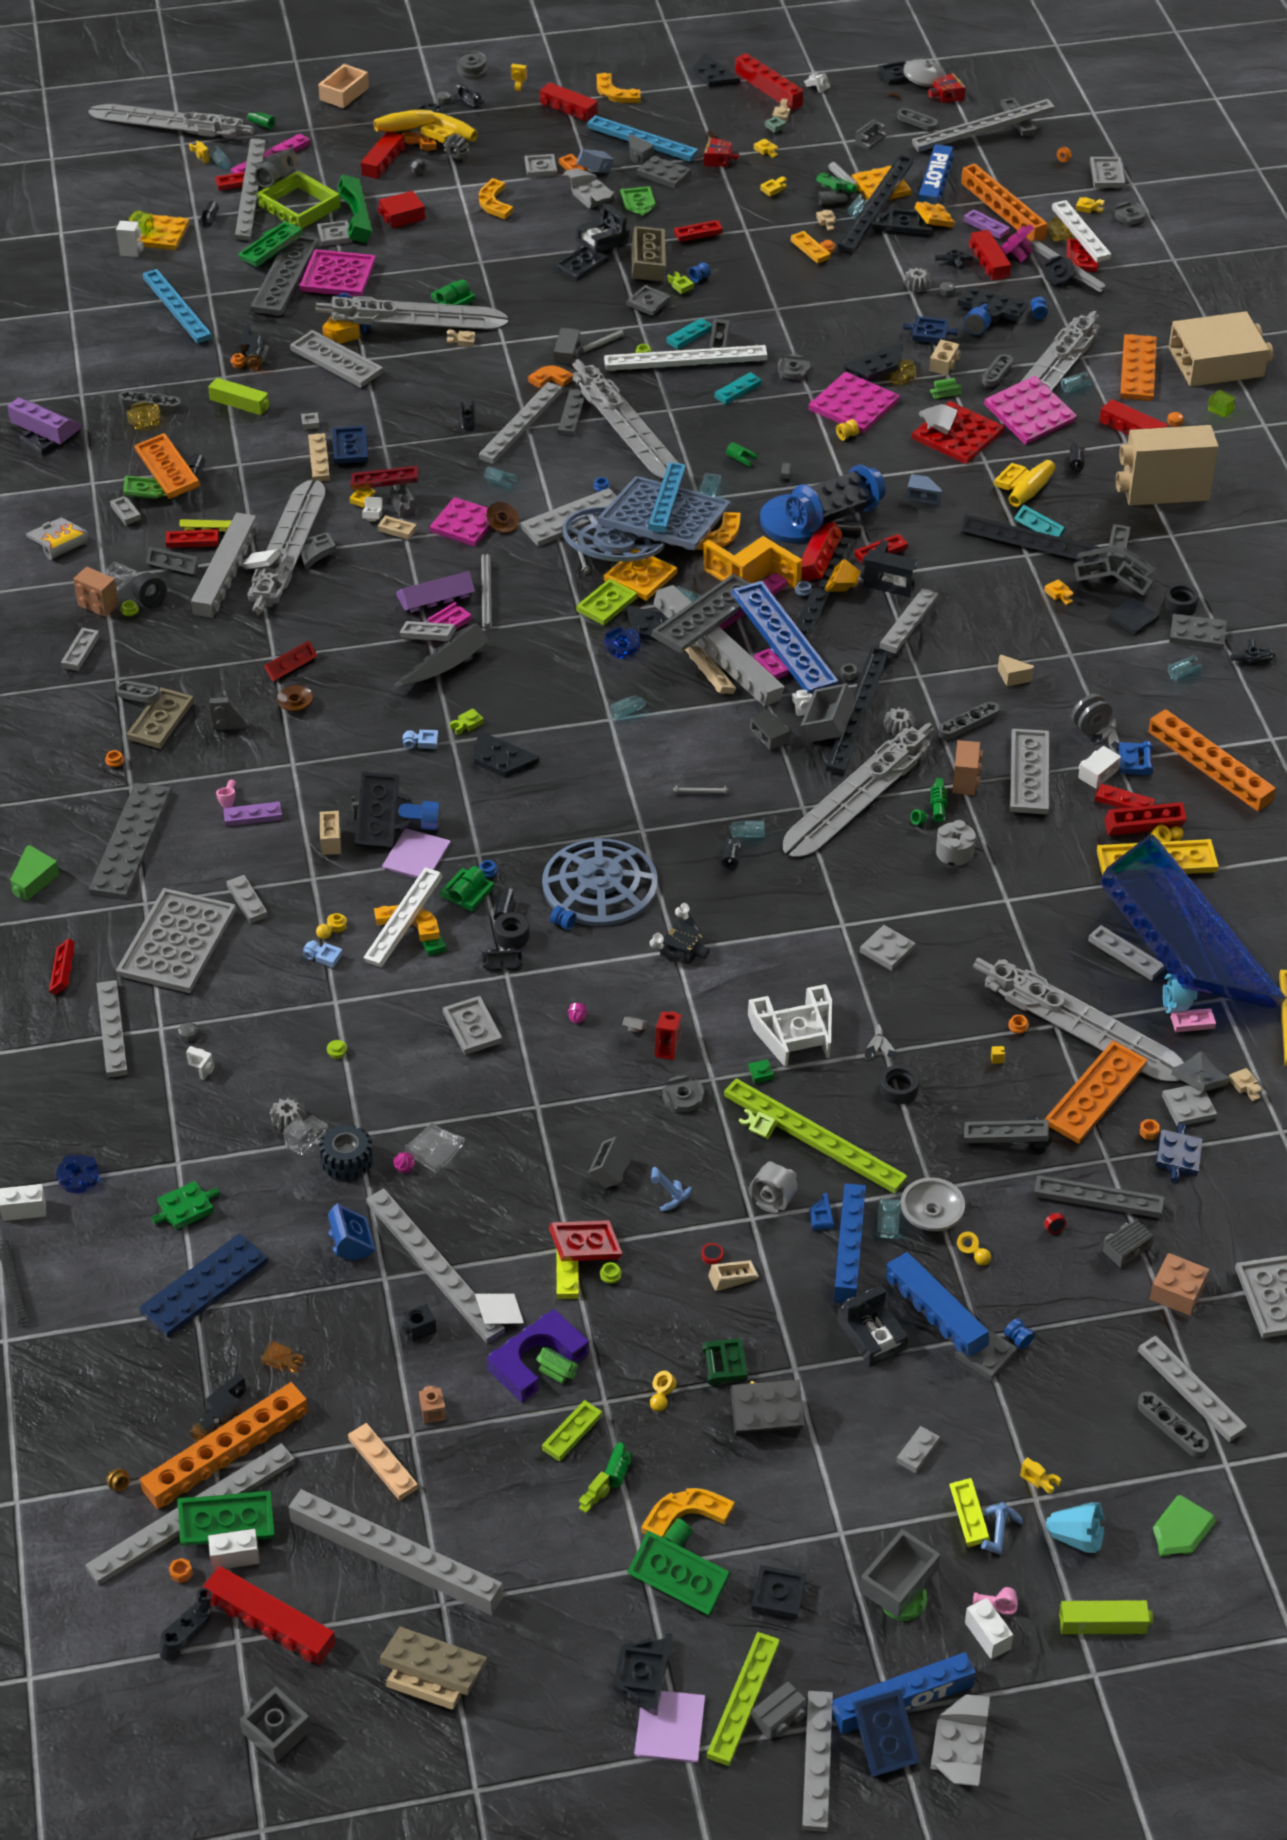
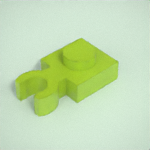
M674 272V277L668 275V282L672 283V287L682 294L694 289V283L685 276L680 277L678 272Z
M471 709L459 715L458 720L451 721L450 729L455 728V734L460 735L464 729L471 731L484 724V718L474 709Z
M745 1109L744 1112L749 1118L747 1120L739 1119V1122L743 1126L749 1127L752 1133L768 1140L778 1121L761 1112H758L755 1116L751 1110Z
M601 1471L590 1484L588 1492L579 1500L581 1504L579 1509L588 1513L593 1503L597 1504L601 1498L607 1496L610 1490L609 1475Z

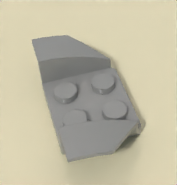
M571 169L564 172L571 178L573 195L589 209L615 199L614 191H611L601 181L597 180L596 175L580 169Z
M965 1695L940 1715V1719L937 1720L931 1769L940 1770L954 1784L979 1787L990 1697Z

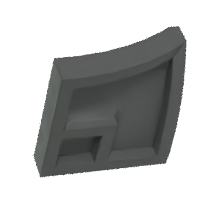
M329 532L307 538L300 553L305 569H308L323 557L337 552V549Z
M1201 1051L1188 1061L1173 1067L1171 1075L1202 1092L1226 1086L1230 1080V1077L1219 1071Z

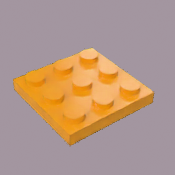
M891 166L852 174L851 177L857 182L859 191L867 201ZM902 179L889 200L911 195L912 189L904 179Z
M144 214L139 224V228L142 230L141 242H143L144 247L177 250L190 224L189 219Z
M633 549L631 553L635 554L640 550ZM653 556L638 561L618 562L604 575V581L612 579L637 592V597L647 601L677 574V567Z

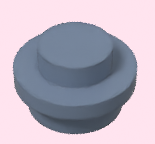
M800 581L795 587V593L801 597L809 596L813 590L811 584L807 581Z

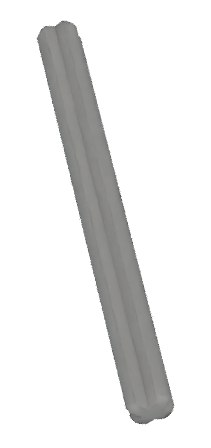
M1035 239L1031 241L1030 247L1047 259L1061 256ZM1073 264L1075 277L1098 292L1105 290L1106 285Z
M483 554L481 556L482 626L484 628H491V556Z

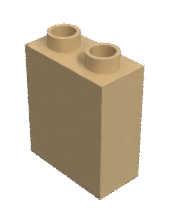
M1247 311L1179 320L1172 323L1169 349L1190 387L1265 376L1267 362H1272L1273 360L1271 343L1264 342L1261 326L1258 323H1253Z
M1211 425L1130 430L1128 444L1120 446L1121 465H1125L1124 471L1116 473L1117 491L1125 492L1129 506L1210 500L1219 447Z

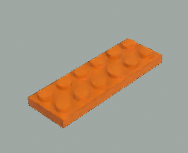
M1124 334L1120 398L1153 401L1157 337Z
M165 433L134 446L135 451L169 499L200 486L199 480Z
M1113 1040L1045 1118V1120L1049 1121V1127L1080 1144L1144 1069L1148 1059Z

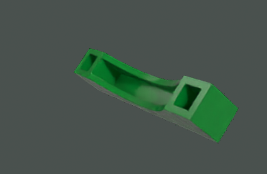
M342 174L337 186L338 193L354 213V217H352L347 229L348 237L355 241L367 243L368 238L372 236L373 230L370 226L360 180Z

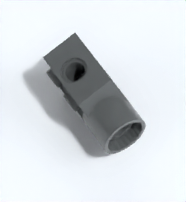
M289 148L267 156L255 165L254 178L257 184L267 188L278 181L280 177L281 179L285 178L290 173L296 171L295 168L300 164L293 149Z

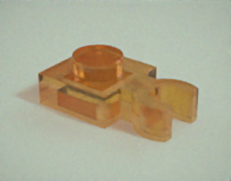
M271 1341L261 1357L262 1363L280 1370L285 1365L288 1366L291 1372L298 1371L297 1365L293 1364L294 1362H304L302 1355L298 1353L292 1354L291 1348Z

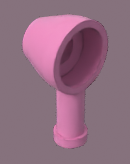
M233 779L227 782L226 788L216 791L217 799L224 808L232 807L236 795L234 788L237 786V783Z
M1003 1588L996 1597L974 1593L973 1604L988 1598L994 1608L1001 1614L1011 1615L1017 1611L1018 1599L1015 1590L1012 1588Z

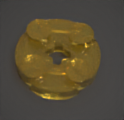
M1054 217L1051 222H1048L1047 231L1053 240L1059 241L1061 239L1076 238L1059 217Z
M901 359L900 369L884 375L885 379L886 377L889 378L890 382L894 384H907L908 380L911 379L913 381L916 377L914 361Z
M138 402L133 404L129 411L127 410L128 422L135 429L155 426L160 423V409L156 404L153 406L149 405V402Z

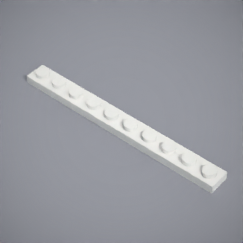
M765 345L604 355L606 371L767 360Z

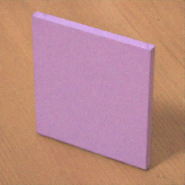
M406 828L383 863L382 869L418 878L425 867L432 870L436 869L451 841Z
M662 1691L657 1715H653L640 1707L634 1757L698 1763L705 1695Z

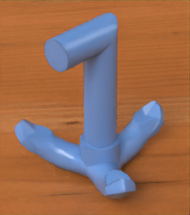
M657 1167L652 1168L651 1182L654 1184L660 1182L674 1198L672 1202L660 1207V1210L674 1209L683 1201L689 1199L692 1194V1187H688L683 1191L681 1182L674 1180L673 1185Z
M1005 1502L991 1505L982 1511L983 1518L996 1513L994 1543L984 1540L982 1542V1549L1000 1555L1002 1554L1007 1515L1019 1525L1023 1523L1021 1516L1013 1508L1007 1506Z

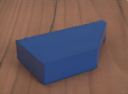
M824 1193L822 1198L809 1209L812 1230L834 1228L828 1193Z

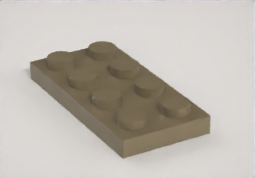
M161 687L159 689L161 697L156 703H149L128 731L127 740L160 749L194 703V697Z
M399 1627L380 1656L379 1664L468 1695L486 1666L487 1657Z

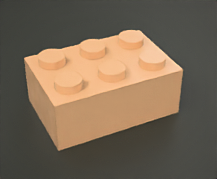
M343 64L318 84L320 100L340 108H345L369 88L368 72Z

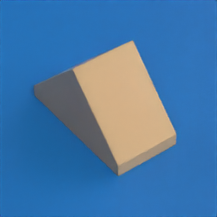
M1004 655L999 656L998 671L1006 686L1032 681L1033 665Z

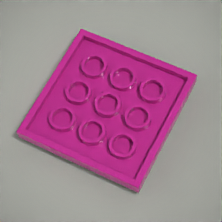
M315 249L301 281L300 291L336 295L347 293L353 297H362L375 265L376 255Z
M844 372L809 404L808 410L840 424H845L846 421L853 419L859 427V432L864 434L900 401V395Z
M1036 376L1028 378L984 400V405L1025 445L1077 419V415Z

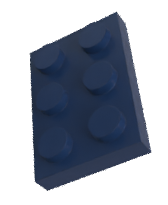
M366 425L332 428L334 464L368 462Z
M900 1689L852 1702L872 1776L920 1763Z

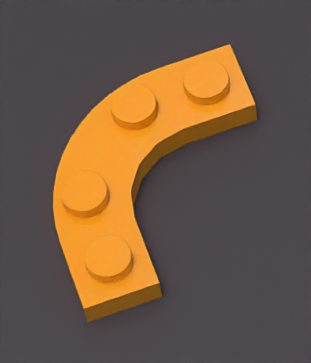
M597 74V90L601 96L605 95L614 102L640 103V90L616 88L612 85L611 74Z
M492 178L479 192V204L486 213L501 219H506L513 213L512 206L504 204L495 198L506 188L505 182Z
M724 512L721 527L714 532L708 533L696 549L704 550V543L707 540L720 547L731 543L739 533L741 513Z
M399 905L374 908L376 924H387ZM422 908L411 923L417 928L420 941L440 939L435 916L430 911Z
M689 1488L684 1492L676 1494L670 1493L653 1507L641 1527V1532L646 1534L649 1530L663 1537L677 1518L691 1513L704 1515L725 1524L734 1508L735 1502L711 1491L697 1488Z

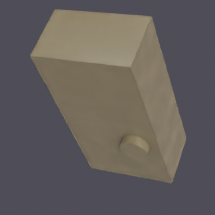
M634 226L632 235V278L663 281L666 266L665 229Z

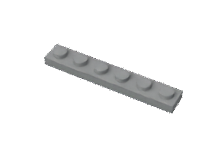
M922 588L882 639L880 649L896 654L937 601L939 593Z
M117 981L96 983L107 1078L128 1075Z
M1156 1335L1139 1346L1138 1352L1228 1442L1246 1432L1247 1426Z
M808 1691L802 1830L827 1832L833 1692Z

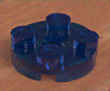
M622 627L613 628L606 633L605 648L608 652L614 654L616 658H624L639 651L640 636L632 628H628V630H622Z
M67 1155L58 1166L56 1176L58 1183L65 1191L82 1193L86 1191V1188L91 1185L94 1187L97 1184L100 1172L94 1157ZM76 1172H82L83 1174H79L78 1176H75L74 1173H76Z

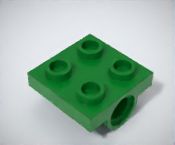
M464 279L457 282L454 281L431 293V299L438 304L465 306L476 300L475 294L470 292L469 284Z
M472 866L469 870L462 868L440 891V896L473 912L494 889V882L487 880L485 873L476 866Z

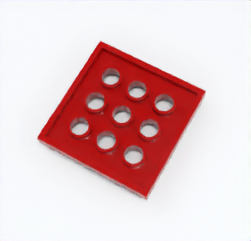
M949 401L945 405L958 411L947 435L933 427L928 429V424L925 421L912 432L911 439L968 464L1004 432L1005 426Z

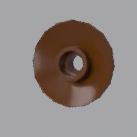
M503 501L490 504L486 511L488 524L497 532L509 533L518 525V513L509 503Z
M292 685L280 690L276 700L278 705L284 710L300 711L310 706L313 701V694L307 687Z

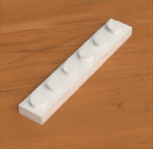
M1066 200L1052 204L1053 211L1096 262L1111 258V253Z
M426 867L423 869L363 957L367 963L382 968L443 878L441 872Z

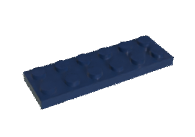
M239 1233L141 1305L139 1311L168 1338L267 1264L268 1257Z

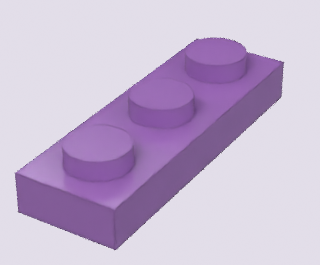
M974 209L964 215V222L982 231L989 230L995 238L1001 239L1010 232V227Z
M280 802L223 808L226 827L282 820Z

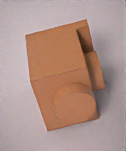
M427 1386L423 1391H419L424 1424L446 1420V1410L441 1388Z

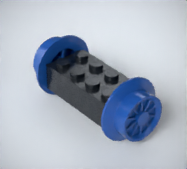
M855 465L848 474L813 486L798 485L794 488L792 495L786 499V516L793 527L797 529L803 528L808 532H815L828 522L859 511L870 512L876 509L879 501L884 498L886 493L885 481L881 473L875 468Z

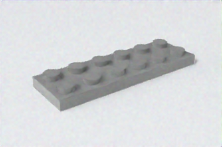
M311 330L290 344L291 351L360 388L383 373L382 366L314 330Z
M609 488L520 522L521 529L537 546H541L564 537V522L573 513L586 508L609 506L617 496ZM584 518L574 523L572 527L581 530L585 526L590 525L591 522L588 518Z
M1012 729L1010 812L1048 814L1049 731Z

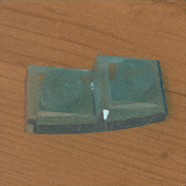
M704 473L699 493L717 497L722 479L721 475Z

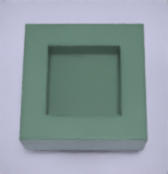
M775 116L765 121V127L775 133L786 128V122Z

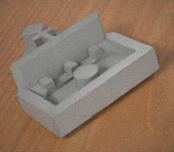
M941 404L919 412V415L926 420L928 429L933 427L947 435L958 410Z

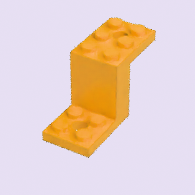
M764 536L736 555L707 540L704 543L703 570L720 581L725 580L734 573L751 584L761 581L769 574L777 573L788 580V585L795 589L801 581L802 559Z

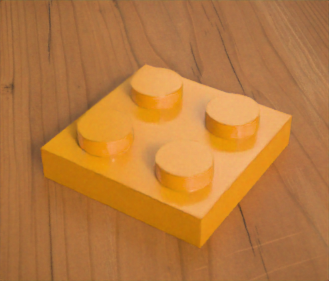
M928 202L916 203L915 209L927 224L946 227L954 226L955 221L944 209L943 205H934Z

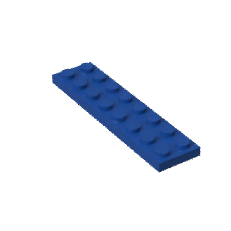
M762 581L732 590V596L803 690H807V693H814L816 689L837 685V678Z

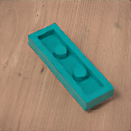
M700 318L666 337V343L678 350L710 332L712 324Z
M750 372L716 391L715 398L727 405L762 385V379Z
M1025 505L1022 506L1014 518L1016 522L1033 531L1062 537L1066 531V528Z

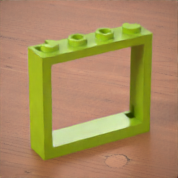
M299 170L257 193L258 204L261 208L281 220L302 229L341 207L339 193ZM296 188H300L322 202L298 215L275 200Z

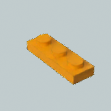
M802 231L791 236V242L817 264L830 259L831 253L806 232Z

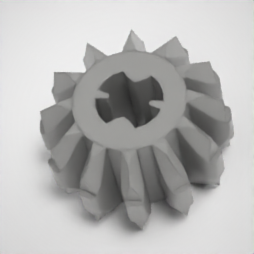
M915 267V269H909L904 279L905 287L908 290H913V292L918 291L920 293V291H926L931 284L930 273L922 268L917 269Z
M891 708V711L886 713L884 720L887 733H892L895 736L902 732L904 728H914L915 716H913L912 711H907L906 708Z
M288 1097L284 1101L279 1099V1103H273L272 1109H270V1118L273 1126H277L279 1131L285 1129L287 1133L289 1129L296 1131L297 1126H302L303 1120L306 1117L304 1106L297 1101V1098L290 1100Z

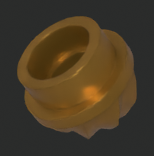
M114 1469L109 1472L106 1481L111 1490L120 1492L128 1487L130 1478L124 1469Z

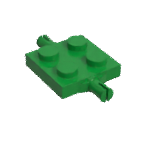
M824 173L817 175L816 181L822 183L821 186L831 187L833 191L840 192V189H842L843 192L851 193V191L855 192L859 189V185L845 179Z
M193 1181L157 1198L162 1213L151 1217L154 1225L166 1220L173 1225L175 1230L180 1229L214 1213L213 1206L209 1200L219 1196L220 1192L217 1187L204 1192Z

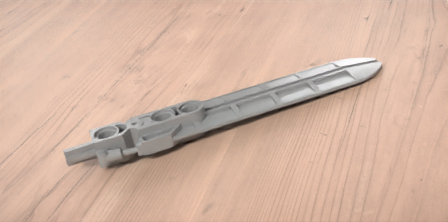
M117 104L97 105L91 107V110L88 111L92 117L100 120L183 130L187 133L210 137L221 135L224 138L237 139L240 134L253 135L254 127L243 125L241 118L216 114L180 113Z
M361 296L353 297V299L332 297V304L316 303V312L331 313L332 320L334 321L352 320L356 324L392 323L496 329L506 325L508 320H504L508 319L504 313L493 308L375 300L373 297Z
M1096 311L1090 312L1087 317L1080 315L1079 318H1073V321L1067 325L1068 327L1063 328L1058 333L1054 342L1022 381L1036 376L1052 391L1077 359L1087 351L1092 344L1093 338L1099 333L1100 326L1095 324V321L1099 318Z
M577 359L573 363V367L578 372L574 373L573 380L577 385H580L584 397L596 406L644 465L654 475L664 479L669 462L678 463V461L622 397L617 386L611 380H607L599 368H595L594 365L585 366Z
M313 480L302 483L292 492L266 550L277 549L280 552V556L270 566L258 567L253 575L248 599L255 602L252 611L256 612V615H260L265 607H272L274 603H278L279 598L283 594V589H286L289 585L292 571L325 497V488L318 480L315 481L311 491L310 488Z
M925 724L919 730L913 727L910 729L904 728L893 740H888L881 745L871 758L786 833L783 840V851L788 853L798 845L789 856L802 857L820 849L900 776H904L917 764V760L921 755L923 756L930 750V742L926 738L934 731L932 724Z
M980 958L975 960L973 968L988 975L985 979V987L1001 993L1009 1003L1024 1011L1029 1010L1102 1051L1114 1040L1148 1059L1147 1065L1141 1071L1145 1075L1160 1081H1181L1179 1078L1171 1075V1069L1184 1062L1169 1048L1049 984L1047 979L1026 969L1023 971L1018 969L1016 965L1008 963L1005 959H999L994 966Z

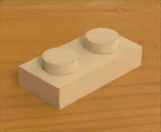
M385 516L378 525L379 532L408 540L417 530L416 524Z

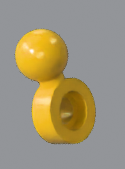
M1158 825L1152 830L1151 837L1154 842L1179 841L1183 837V830L1178 826L1169 829L1165 825Z
M339 913L331 914L327 918V924H321L317 927V936L320 939H328L332 932L344 931L347 925L346 917Z
M972 1232L960 1234L957 1239L959 1250L965 1254L973 1253L974 1259L979 1265L989 1264L992 1258L991 1253L987 1249H980L978 1247L979 1241L977 1236ZM965 1240H971L972 1245L970 1247H966L964 1245Z
M668 1371L659 1372L653 1379V1388L657 1391V1394L651 1397L650 1406L657 1412L666 1409L668 1401L665 1395L670 1394L676 1387V1378Z

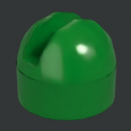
M913 810L910 817L911 822L914 825H922L927 821V814L922 810Z

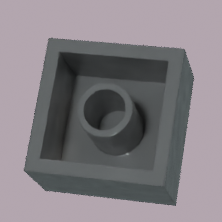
M276 1686L240 1718L242 1733L275 1763L311 1731L309 1715Z

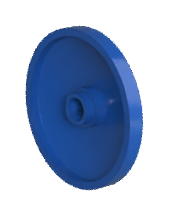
M792 494L777 496L769 500L762 507L760 524L764 532L770 537L786 543H804L811 540L814 532L793 527L786 516L785 502Z

